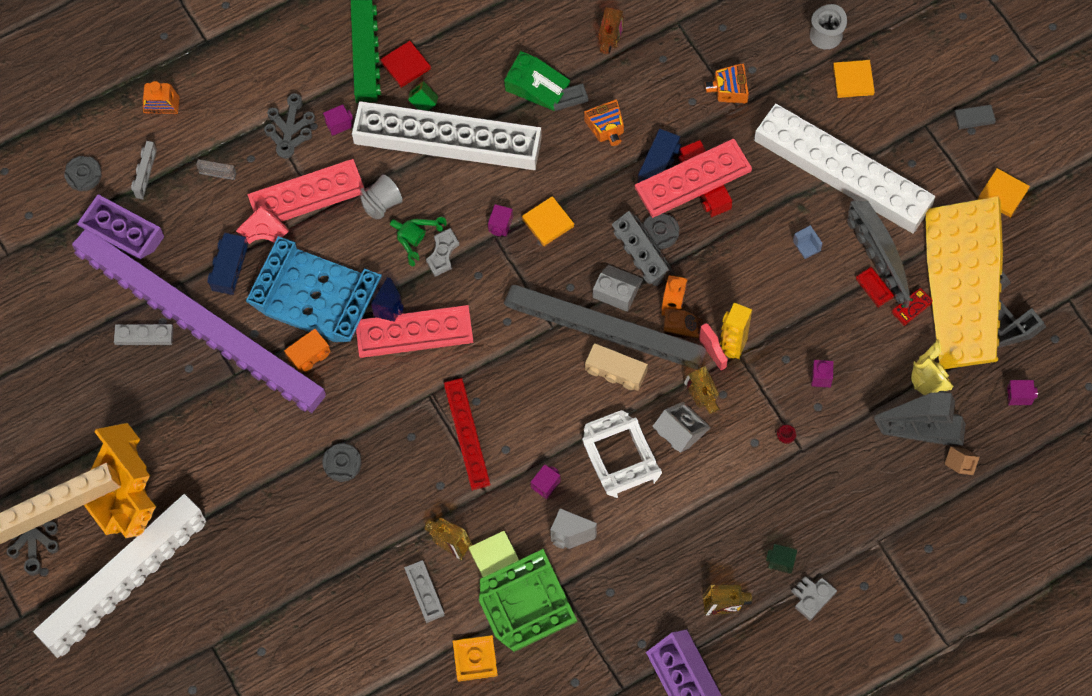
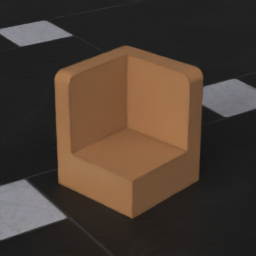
M951 446L945 465L959 474L974 475L980 457L966 448Z

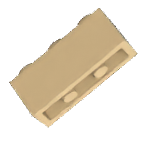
M595 343L585 362V370L589 374L602 376L608 382H617L628 390L635 389L637 391L640 389L648 364Z

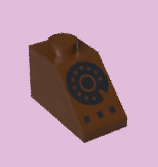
M665 310L664 334L700 339L703 319L684 310Z

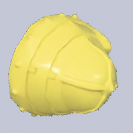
M939 339L936 340L927 352L919 357L917 362L914 361L911 380L914 384V389L923 395L931 392L938 393L939 391L952 390L954 387L948 379L949 374L939 362H935V359L942 352Z

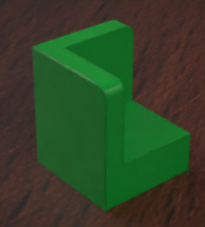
M424 81L412 89L408 100L417 110L429 111L436 105L438 95Z

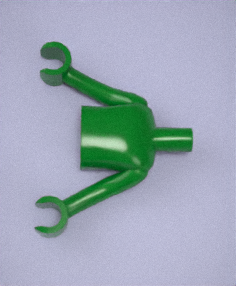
M439 217L436 220L412 219L404 224L395 219L391 221L390 226L398 230L397 240L408 253V263L410 266H415V262L412 259L419 261V255L417 252H413L409 244L417 247L426 233L425 230L417 225L436 226V230L441 232L443 227L439 224L447 226V221L444 217Z

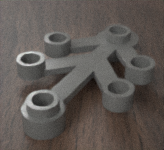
M291 94L287 98L289 112L286 123L281 119L276 108H270L267 112L269 119L273 120L284 133V138L282 140L278 136L273 124L265 126V134L276 143V152L279 157L284 159L290 158L294 154L295 147L305 140L307 141L312 138L311 130L304 127L315 122L313 112H306L304 118L294 124L296 112L303 104L302 98L298 94ZM301 130V135L291 141L292 135ZM306 132L309 133L308 136H304L303 134Z
M48 521L42 524L49 535H55L58 532L56 523ZM50 526H55L53 531H49ZM36 528L23 533L6 551L10 558L15 559L20 555V549L28 541L29 559L25 562L24 569L31 576H35L41 571V564L37 560L36 539L46 546V549L51 554L57 553L59 550V545L56 541L50 540ZM52 544H55L56 547L53 550H50V546ZM16 549V553L11 555V550ZM32 566H37L35 571H31Z

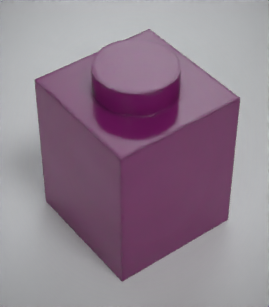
M343 104L323 113L325 123L332 136L352 128V114L350 110L345 109Z
M495 204L488 222L489 232L495 236L503 235L507 237L513 219V209Z
M814 360L811 386L831 388L834 361Z
M1010 380L1007 386L1008 405H1032L1038 396L1037 387H1034V380Z
M544 464L530 482L531 489L547 499L561 482L559 471L552 466L548 467Z

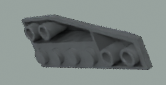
M869 201L850 202L847 219L848 226L854 229L859 243L865 246L868 257L876 263L877 271L885 277L886 285L894 291L897 302L903 304L905 308L909 307L910 294L907 278L899 253L888 230Z

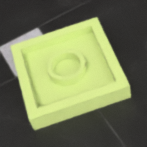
M505 531L469 547V551L482 577L519 561Z

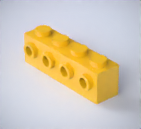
M733 303L730 312L726 311L722 321L723 326L721 330L723 331L720 341L725 356L740 358L748 339L752 309Z

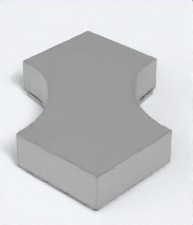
M451 228L434 236L436 242L435 250L432 255L426 258V263L435 277L452 269L449 261L450 255L459 246V242Z

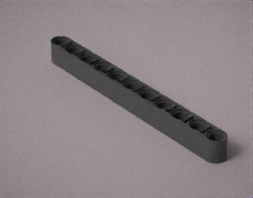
M517 285L510 286L504 304L511 309L693 369H700L706 354V349L700 345Z

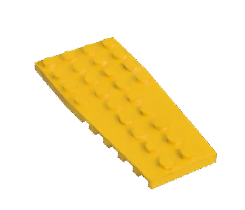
M997 196L930 208L926 212L927 264L933 300L936 339L940 340L942 351L939 355V363L944 369L997 362V346H999L998 328H1000L998 316L1001 308L999 292H1001L1002 285L1000 283V275H1002L1003 261L1001 199Z

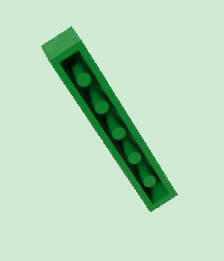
M351 0L354 95L356 103H359V101L367 103L378 102V95H381V86L377 84V79H380V68H376V63H380L379 52H376V47H379L378 36H375V31H378V22L374 20V16H377V5H373V0Z

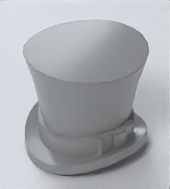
M828 4L815 11L812 16V28L810 30L812 43L820 49H832L840 44L847 25L846 13L840 6Z
M384 174L370 188L366 190L364 188L360 189L362 206L365 212L374 219L383 218L386 209L403 202L396 184Z

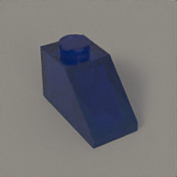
M387 277L372 302L374 317L395 322L398 315H401L403 312V304L393 281Z

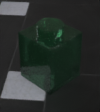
M774 544L773 550H768L766 561L770 562L768 568L792 574L797 549Z

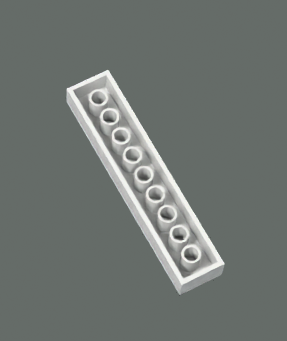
M360 101L352 131L354 144L529 170H536L542 139L541 127Z
M776 103L755 132V142L854 200L869 201L876 213L914 234L925 218L928 209L933 206L935 195Z
M183 494L152 522L142 535L137 536L33 632L57 658L64 656L70 650V646L82 640L90 628L96 627L105 614H110L118 602L125 600L130 595V591L142 585L145 578L150 573L156 572L165 559H170L179 546H184L189 541L191 535L202 530L206 520L201 510Z

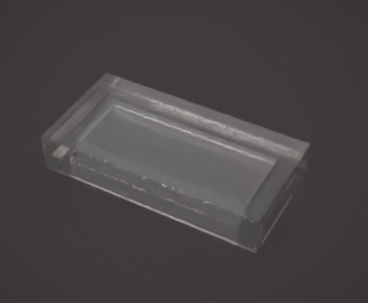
M199 159L196 166L200 174L231 180L236 178V171L233 165Z

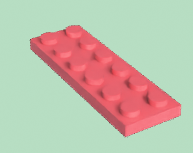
M731 139L635 184V190L651 217L654 218L751 172L752 167L735 139Z
M354 159L247 195L253 212L263 204L282 222L359 196L360 189L364 188Z
M468 305L361 319L356 329L360 358L473 343Z

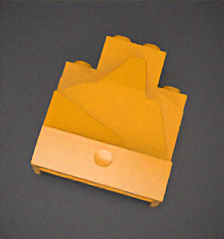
M128 423L98 428L95 430V433L103 442V445L91 470L102 464H109L116 470L121 488L101 496L84 506L106 535L121 532L125 538L140 536L156 508L145 491L150 475L146 471L147 466L139 457L136 449L140 438Z

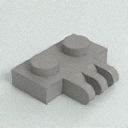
M804 576L802 581L807 586L799 582L797 587L801 592L796 588H793L791 592L801 600L795 606V609L811 621L836 594L837 590L823 578L814 584Z

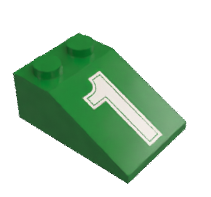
M520 51L504 83L505 91L555 111L553 105L554 103H559L564 92H560L568 88L570 80L540 59Z

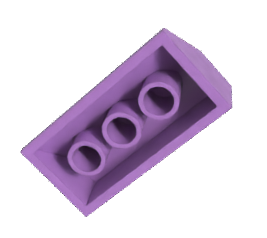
M99 194L77 223L83 229L139 259L153 253L164 238L160 227Z
M687 630L672 632L646 652L668 696H721Z

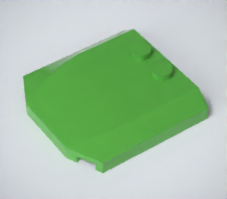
M544 549L480 579L479 602L495 637L513 652L578 622Z

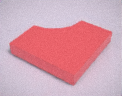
M262 204L237 228L236 232L240 236L246 237L249 244L259 239L270 240L275 243L277 237L283 238L289 232V229Z
M706 323L701 326L699 341L722 371L727 367L728 359L720 347L717 335Z

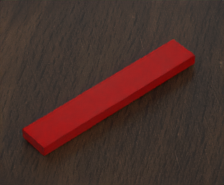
M463 379L444 382L471 490L491 486Z

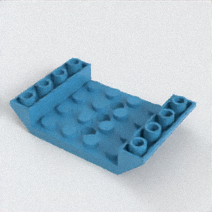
M278 236L246 302L264 315L307 332L316 329L323 338L333 342H351L382 275L364 269L362 273L301 251L297 249L295 242ZM321 276L329 277L327 282H319ZM312 293H321L318 299L311 298ZM306 308L313 309L310 315L303 314V311Z

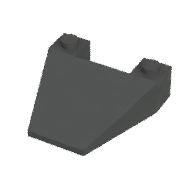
M1003 271L1002 275H1000L1001 291L1011 284ZM999 299L1001 308L998 316L1000 328H998L999 346L997 348L1031 339L1046 328V325L1033 308L1016 320Z
M947 391L931 392L874 417L883 435L943 445H963L966 423L962 416L954 414L955 399L952 393Z

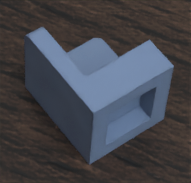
M811 225L794 234L793 242L804 259L821 251L822 242Z

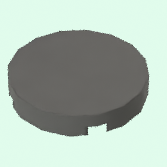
M78 156L67 163L65 167L64 177L68 185L77 191H88L94 188L102 177L101 167L93 157Z
M662 213L654 218L650 215L644 221L643 226L659 249L669 248L675 244L679 236V225L674 217Z
M346 443L333 445L332 448L325 452L322 460L323 469L327 476L338 482L349 481L355 478L362 466L359 452L352 445Z

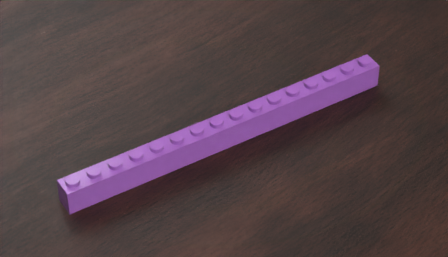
M84 230L72 244L77 257L82 260L84 258L88 260L89 264L96 270L98 268L103 270L105 276L111 280L113 278L116 279L122 288H129L137 298H144L150 307L160 309L166 318L176 320V323L182 329H189L192 331L191 334L197 339H204L210 348L220 350L226 359L236 361L238 367L243 370H249L251 375L257 380L262 379L267 382L266 385L270 389L280 391L286 400L296 402V405L302 411L308 410L310 413H313L325 398L326 394L322 387L104 239Z

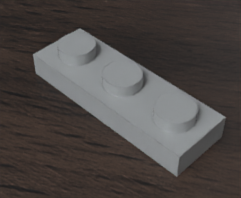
M146 141L145 147L141 150L142 159L140 164H137L136 180H133L131 190L138 199L144 198L157 152L154 142Z
M172 324L115 325V345H172Z
M423 560L404 567L426 623L445 616Z

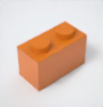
M313 329L285 349L284 352L293 367L302 373L309 371L313 364L319 360L322 361L327 358L330 348L318 331Z

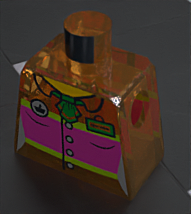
M605 8L598 34L599 44H601L599 51L603 54H610L611 47L617 48L624 27L623 11Z

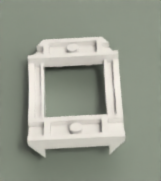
M620 410L585 424L582 440L607 495L618 498L617 493L652 480L655 484L662 471L658 467L645 440L637 418H632L628 416V413ZM628 429L642 462L608 474L594 442Z

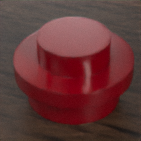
M782 425L777 430V438L781 443H792L796 438V430L791 425Z

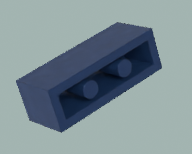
M659 129L638 174V183L673 167L675 162L673 158L675 154H679L682 147L680 136Z
M224 233L223 238L219 240V252L213 259L214 268L212 273L210 272L208 275V283L212 291L234 295L248 249L246 237Z

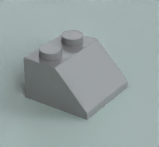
M608 265L597 279L593 288V298L628 312L643 279Z
M684 402L665 409L653 425L657 433L671 443V446L679 452L689 449L711 428Z
M559 509L550 529L551 542L558 548L564 549L566 547L571 549L594 540L597 536V523Z

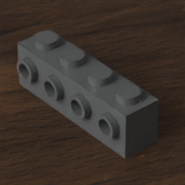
M628 211L612 224L615 229L613 231L615 236L619 240L622 239L625 244L623 248L629 255L632 254L634 257L633 263L639 270L642 269L644 272L643 278L648 284L659 286L668 279L669 275L672 276L675 273L636 214Z

